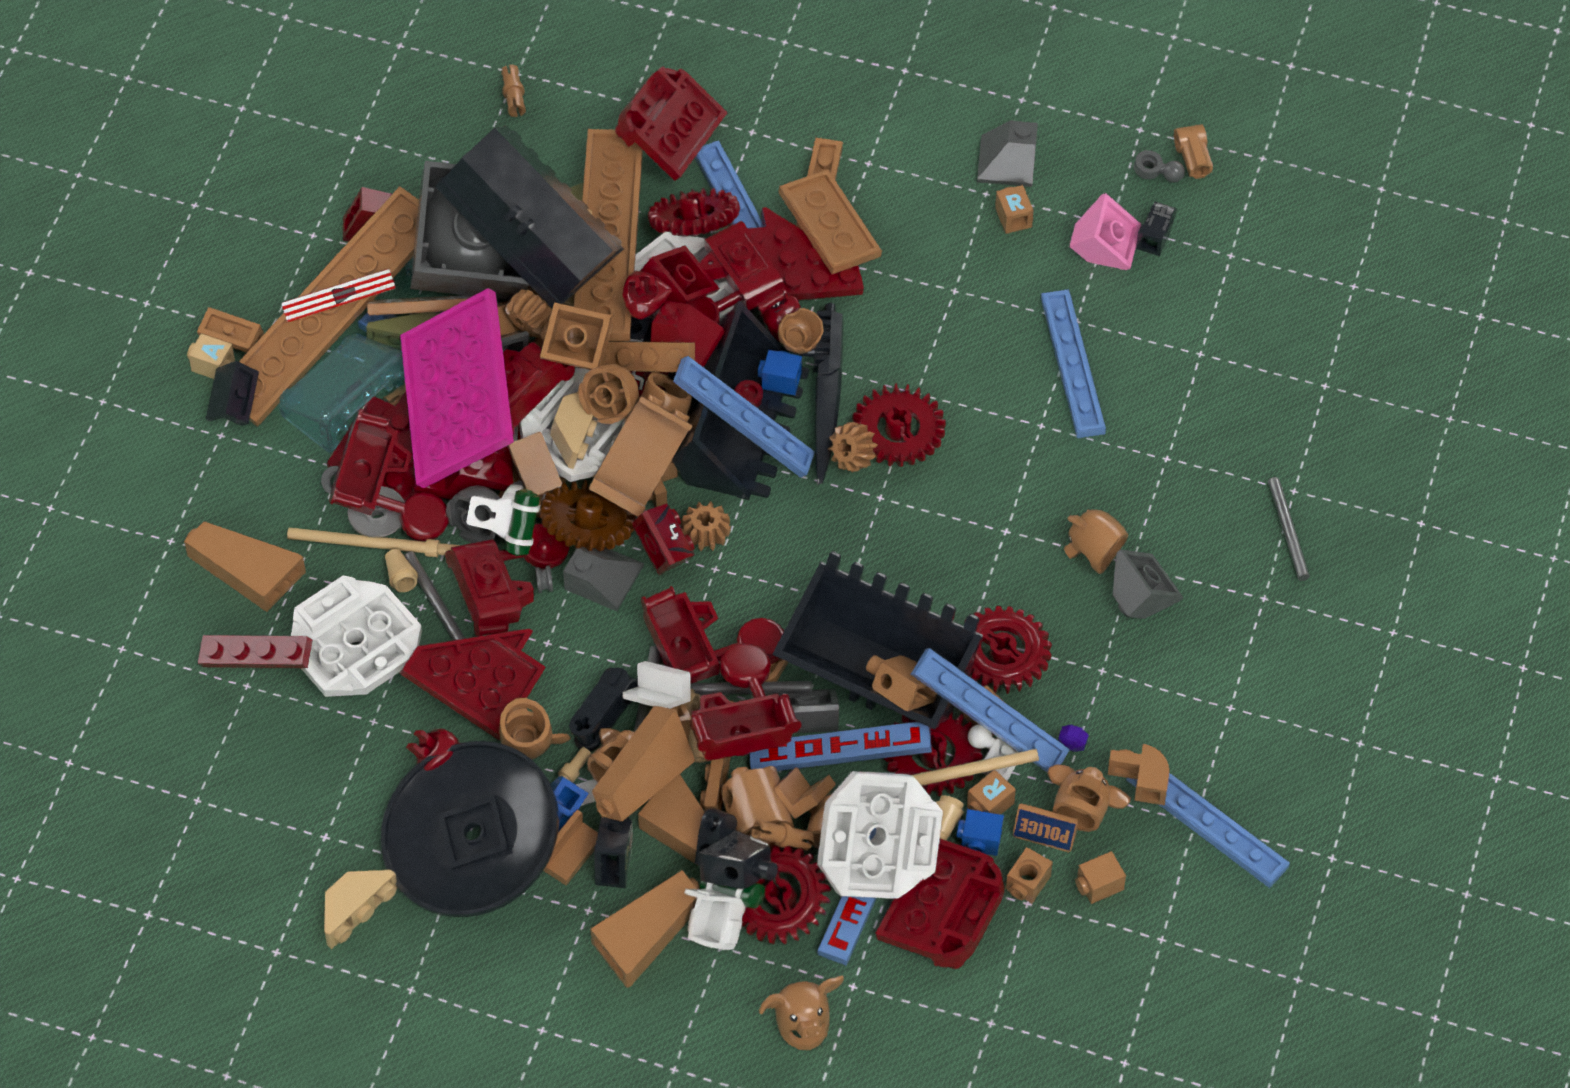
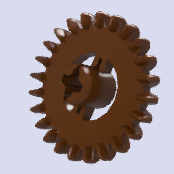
M584 480L582 489L578 488L576 481H572L571 489L568 490V486L563 482L560 489L556 488L551 493L547 492L545 499L541 502L540 518L542 519V525L548 528L547 532L550 535H555L557 541H565V545L568 547L575 545L576 549L585 547L588 551H593V548H596L598 551H604L605 547L613 549L615 545L620 546L624 544V540L629 539L634 531L632 523L635 521L636 515L589 490L587 480Z

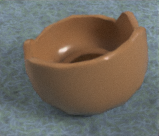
M800 308L794 313L785 315L777 330L779 342L787 351L797 354L812 351L818 345L824 332L823 322L815 312L806 308Z

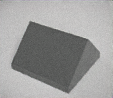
M814 689L812 693H776L779 696L782 694L790 696V702L796 719L800 720L802 724L801 728L795 733L838 731L839 703L836 689Z

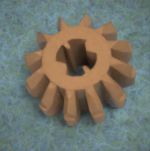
M521 289L510 299L505 311L508 314V319L513 321L514 326H517L521 331H527L530 337L539 338L546 323H549L552 308L539 295H535L530 290Z
M848 422L835 428L836 434L829 437L833 445L828 449L833 451L834 455L831 460L838 462V468L847 469L851 472L859 471V469L870 466V460L877 457L873 452V448L878 444L872 442L875 433L867 432V425Z
M710 501L707 506H703L698 502L696 509L688 507L687 515H684L681 520L684 535H689L693 544H698L700 551L705 546H709L714 551L715 543L724 545L725 537H729L731 530L729 526L730 517L724 513L722 505L713 508V503Z

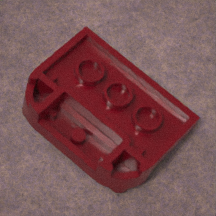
M662 66L644 81L622 110L618 118V125L615 127V132L628 147L636 143L676 181L691 164L727 112L685 70L680 68L675 71Z
M939 838L935 873L925 880L922 879L900 898H894L875 933L877 940L933 959L934 966L950 967L952 969L961 968L965 961L975 952L1004 896L1005 886L999 867L994 863V859L985 853Z

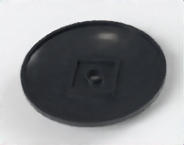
M470 741L452 745L448 749V751L453 752L452 756L445 763L430 771H426L424 767L436 756L430 755L426 757L402 779L393 792L384 813L381 828V849L386 869L392 870L396 874L397 882L395 885L407 898L421 908L435 914L449 917H471L504 907L521 896L534 884L547 866L556 845L559 830V809L554 790L548 778L538 765L524 753L510 746L489 741ZM474 827H480L481 833L479 837L474 840H468V832Z

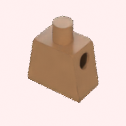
M874 655L869 660L866 671L875 675L872 684L873 690L903 710L910 711L933 703L936 699V692L911 675L917 662L904 656L883 660Z

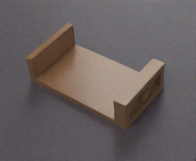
M651 394L647 398L642 395L640 396L588 486L590 490L637 517L645 510V505L687 432L692 428V424L688 422L690 418L688 415L677 409H674L672 413L662 408L665 402Z

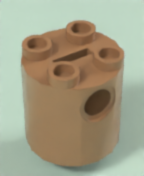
M767 766L752 770L740 767L731 772L732 778L728 779L722 786L721 795L726 812L736 817L737 831L752 837V828L762 830L760 827L753 826L757 819L774 824L784 822L795 828L791 813L774 790L781 782L776 767ZM758 839L769 845L771 853L775 846L774 842Z

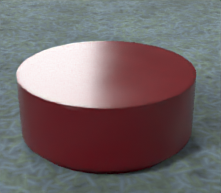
M745 380L736 386L735 392L756 408L760 406L763 399V389L757 382Z

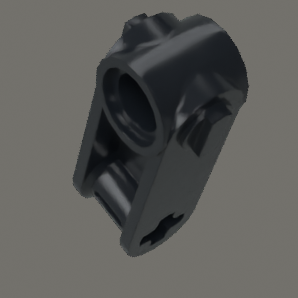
M610 667L606 669L599 682L572 717L569 728L575 736L574 742L579 750L582 747L589 751L595 750L601 744L599 736L601 728H612L627 706L633 702L623 699V692L638 687V679L628 675L627 671L623 668Z

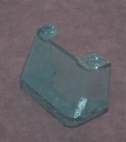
M357 333L346 336L340 346L292 388L286 389L281 394L279 399L281 416L330 454L340 443L336 439L340 429L346 431L349 428L348 419L359 408H362L383 388L390 392L393 386L398 388L403 385L405 375L402 352Z

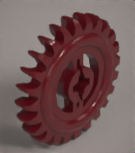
M702 188L701 193L694 192L691 189V192H688L687 195L680 191V200H676V197L670 194V203L663 197H661L660 202H654V206H651L649 209L648 220L650 226L659 233L671 232L674 236L677 234L678 236L682 235V237H688L689 235L698 236L699 234H708L710 231H718L719 228H724L731 224L739 215L740 205L736 196H733L731 192L725 193L723 189L718 192V197L715 188L710 190V196H706L705 188Z
M895 383L893 393H890L886 385H883L881 396L875 389L872 390V400L866 395L863 396V405L860 403L856 405V412L852 414V420L855 423L867 425V432L875 433L872 442L878 444L873 448V452L877 456L876 462L881 463L883 460H887L888 466H892L894 462H897L899 467H903L905 461L910 465H915L916 458L919 461H925L926 454H935V448L941 446V439L945 437L944 428L946 427V420L942 419L944 411L942 409L937 410L938 401L935 400L930 403V393H927L921 399L920 387L912 395L910 394L909 384L906 385L903 393H901L897 383ZM912 416L920 426L915 437L911 434ZM882 417L886 420L887 437L896 442L887 440L880 434L877 425Z
M997 605L993 612L989 607L984 608V615L980 612L973 613V615L979 617L976 632L983 635L981 644L985 642L990 646L988 659L983 654L980 644L971 673L973 672L971 679L977 682L981 678L983 687L993 683L994 693H997L999 686L1003 685L1006 694H1009L1011 684H1014L1018 692H1021L1022 681H1025L1029 687H1032V676L1037 680L1041 679V670H1048L1047 661H1050L1052 657L1050 652L1052 643L1048 641L1049 633L1042 630L1043 623H1033L1034 615L1030 614L1025 617L1023 609H1019L1015 613L1012 606H1008L1006 611H1003L1002 607ZM1009 631L1017 635L1023 641L1025 652L1022 654L1016 649L1017 642L1011 634L1005 632L995 634L993 632Z
M952 711L948 720L939 724L938 728L933 729L930 727L932 752L920 753L921 763L928 768L938 770L981 761L983 759L982 753L979 752L981 749L973 747L968 741V732L972 728V722L962 726L963 714H960L957 719L952 720ZM902 715V724L918 722ZM946 740L951 743L955 751V757L947 767L945 764L947 755ZM912 755L884 758L888 762L887 770L895 772L894 774L914 775L932 771L917 765L912 759ZM974 775L921 786L929 796L932 791H935L936 795L941 797L943 790L953 794L954 786L963 789L965 787L964 780L972 781Z
M775 845L773 847L771 862H775L778 866L775 880L779 887L785 891L783 893L784 898L782 899L785 906L779 900L781 891L773 879L769 881L765 888V897L773 908L781 914H770L759 905L754 909L746 907L741 920L742 927L748 924L746 931L749 935H753L757 930V939L759 941H763L766 934L768 935V941L772 945L775 944L777 936L786 945L788 934H791L796 941H799L798 930L801 929L807 935H810L807 924L812 923L819 926L820 924L815 918V914L826 915V911L820 904H829L830 900L822 895V893L831 891L829 885L821 883L827 880L823 872L817 873L821 870L817 862L811 864L814 861L813 854H807L803 857L804 850L802 848H798L792 854V847L789 845L784 848L783 852H781L779 846ZM779 873L791 874L800 882L801 896L798 903V895L788 881L781 879ZM762 878L756 883L762 885L766 879Z

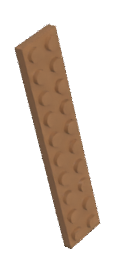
M588 129L582 201L592 211V215L595 218H599L606 225L604 228L611 235H616L621 240L624 250L575 293L574 307L611 315L613 327L609 341H630L632 315L624 304L622 292L628 275L635 271L643 150L636 143L628 147L623 139L617 136L615 130Z
M399 187L299 297L386 269L390 270L392 278H394L414 255L419 200L402 187ZM378 294L291 322H287L285 313H283L239 361L259 371L249 421L258 427L364 311L367 303L373 301Z

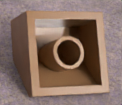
M554 302L540 359L588 370L600 366L606 353L613 327L611 315Z

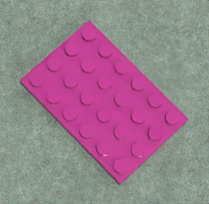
M487 288L400 335L416 484L423 488L514 442L496 292Z

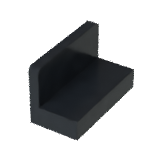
M238 361L218 367L214 376L206 420L212 422L225 418L241 426L249 424L259 371Z

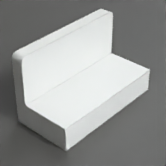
M644 661L637 664L638 687L623 692V699L653 707L659 706L670 709L691 701L690 672Z

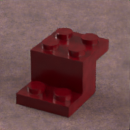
M507 446L425 488L416 484L413 459L415 492L433 493L438 497L451 500L459 491L470 486L479 485L505 491L507 487L513 484V460Z

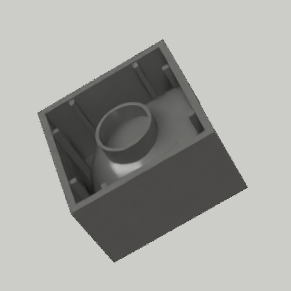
M425 161L420 184L410 289L474 296L489 288L496 292V299L510 300L521 289L527 290L529 284L435 187L456 164Z

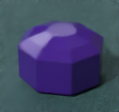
M1066 725L1062 726L1058 741L1070 749L1069 751L1079 752L1085 750L1089 735L1081 727Z

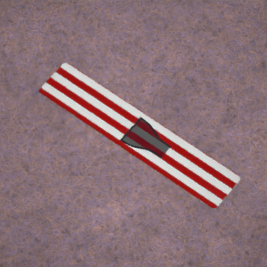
M386 269L283 302L282 307L287 322H291L395 288V284L390 270Z

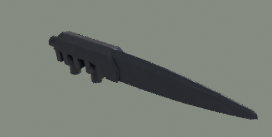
M834 303L825 304V310L817 311L816 313L822 320L824 329L818 345L812 351L800 354V356L813 357V372L818 373L815 383V462L817 485L824 482L832 452L828 448L833 445L829 437L835 434L841 396L844 319L841 313L836 312V305Z

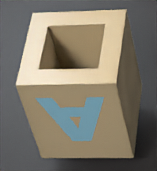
M200 334L196 343L190 345L187 353L192 372L213 379L218 367L235 361L231 343L204 334Z

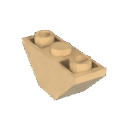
M579 391L563 396L550 432V436L566 465L571 469H574L578 459H584L589 444L585 443L586 437H593L598 421L594 420L595 417L592 414L588 415L584 411L579 401Z
M392 870L346 872L325 892V936L327 946L333 949L338 943L345 942L360 922L364 923L369 920L375 909L383 901L387 902L394 896L398 887L395 885L397 882L396 874Z

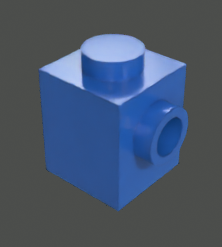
M768 350L766 360L760 361L758 377H762V389L796 396L802 374V356L789 354L785 351Z
M967 809L966 819L959 820L957 838H962V846L988 855L998 856L1004 815Z

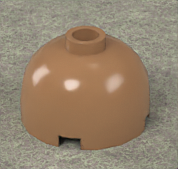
M603 364L584 375L585 377L583 382L580 383L578 391L579 401L588 415L592 414L598 418L597 421L600 423L613 424L630 414L638 401L639 392L634 376L627 369L617 364Z

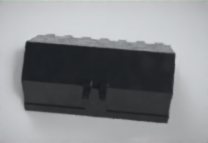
M506 125L495 127L467 152L435 187L553 309L554 302L564 304L617 257L624 248L621 245V240L616 235H611L604 228L606 225L588 211L589 207L582 200L578 201L571 193L572 189L566 183H561L554 176L555 172L537 158L539 155L521 141L522 137L515 130H510Z
M739 300L733 309L720 319L719 325L724 328L725 332L704 366L706 370L734 391L736 386L745 380L755 381L762 387V377H758L760 361L766 360L768 350L787 352ZM802 366L800 379L806 380L809 376V369ZM673 372L672 380H674L676 372ZM798 386L796 396L763 389L762 403L757 408L774 421L777 415L793 419L797 413L796 407L782 403L783 396L800 399L803 389ZM692 396L691 406L687 414L690 417L688 422L692 424V428L687 432L672 458L685 483L690 486L737 496L745 500H749L751 495L768 498L771 493V487L755 481L757 475L770 478L776 477L777 467L762 462L764 455H771ZM778 423L790 433V427Z
M832 551L828 556L827 562H820L772 655L850 690L849 700L856 702L860 696L867 698L865 707L873 710L876 703L928 727L938 728L939 724L948 720L955 707L937 694L933 703L905 711L873 690L872 684L875 675L866 671L867 664L874 655L883 660L904 656L918 663L925 649H931L970 677L976 653L983 637L982 634L976 632L979 617L969 614L964 626L953 621L956 612L955 606L948 603L945 604L941 616L931 612L930 609L933 601L931 595L923 593L918 605L907 601L910 591L908 585L899 583L895 595L884 590L887 581L886 575L877 572L872 584L861 580L864 571L862 564L854 562L851 565L849 574L839 570L841 555Z

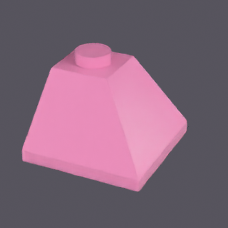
M1105 193L1096 200L1075 224L1069 247L1087 262L1128 270L1131 268L1138 232L1142 224Z

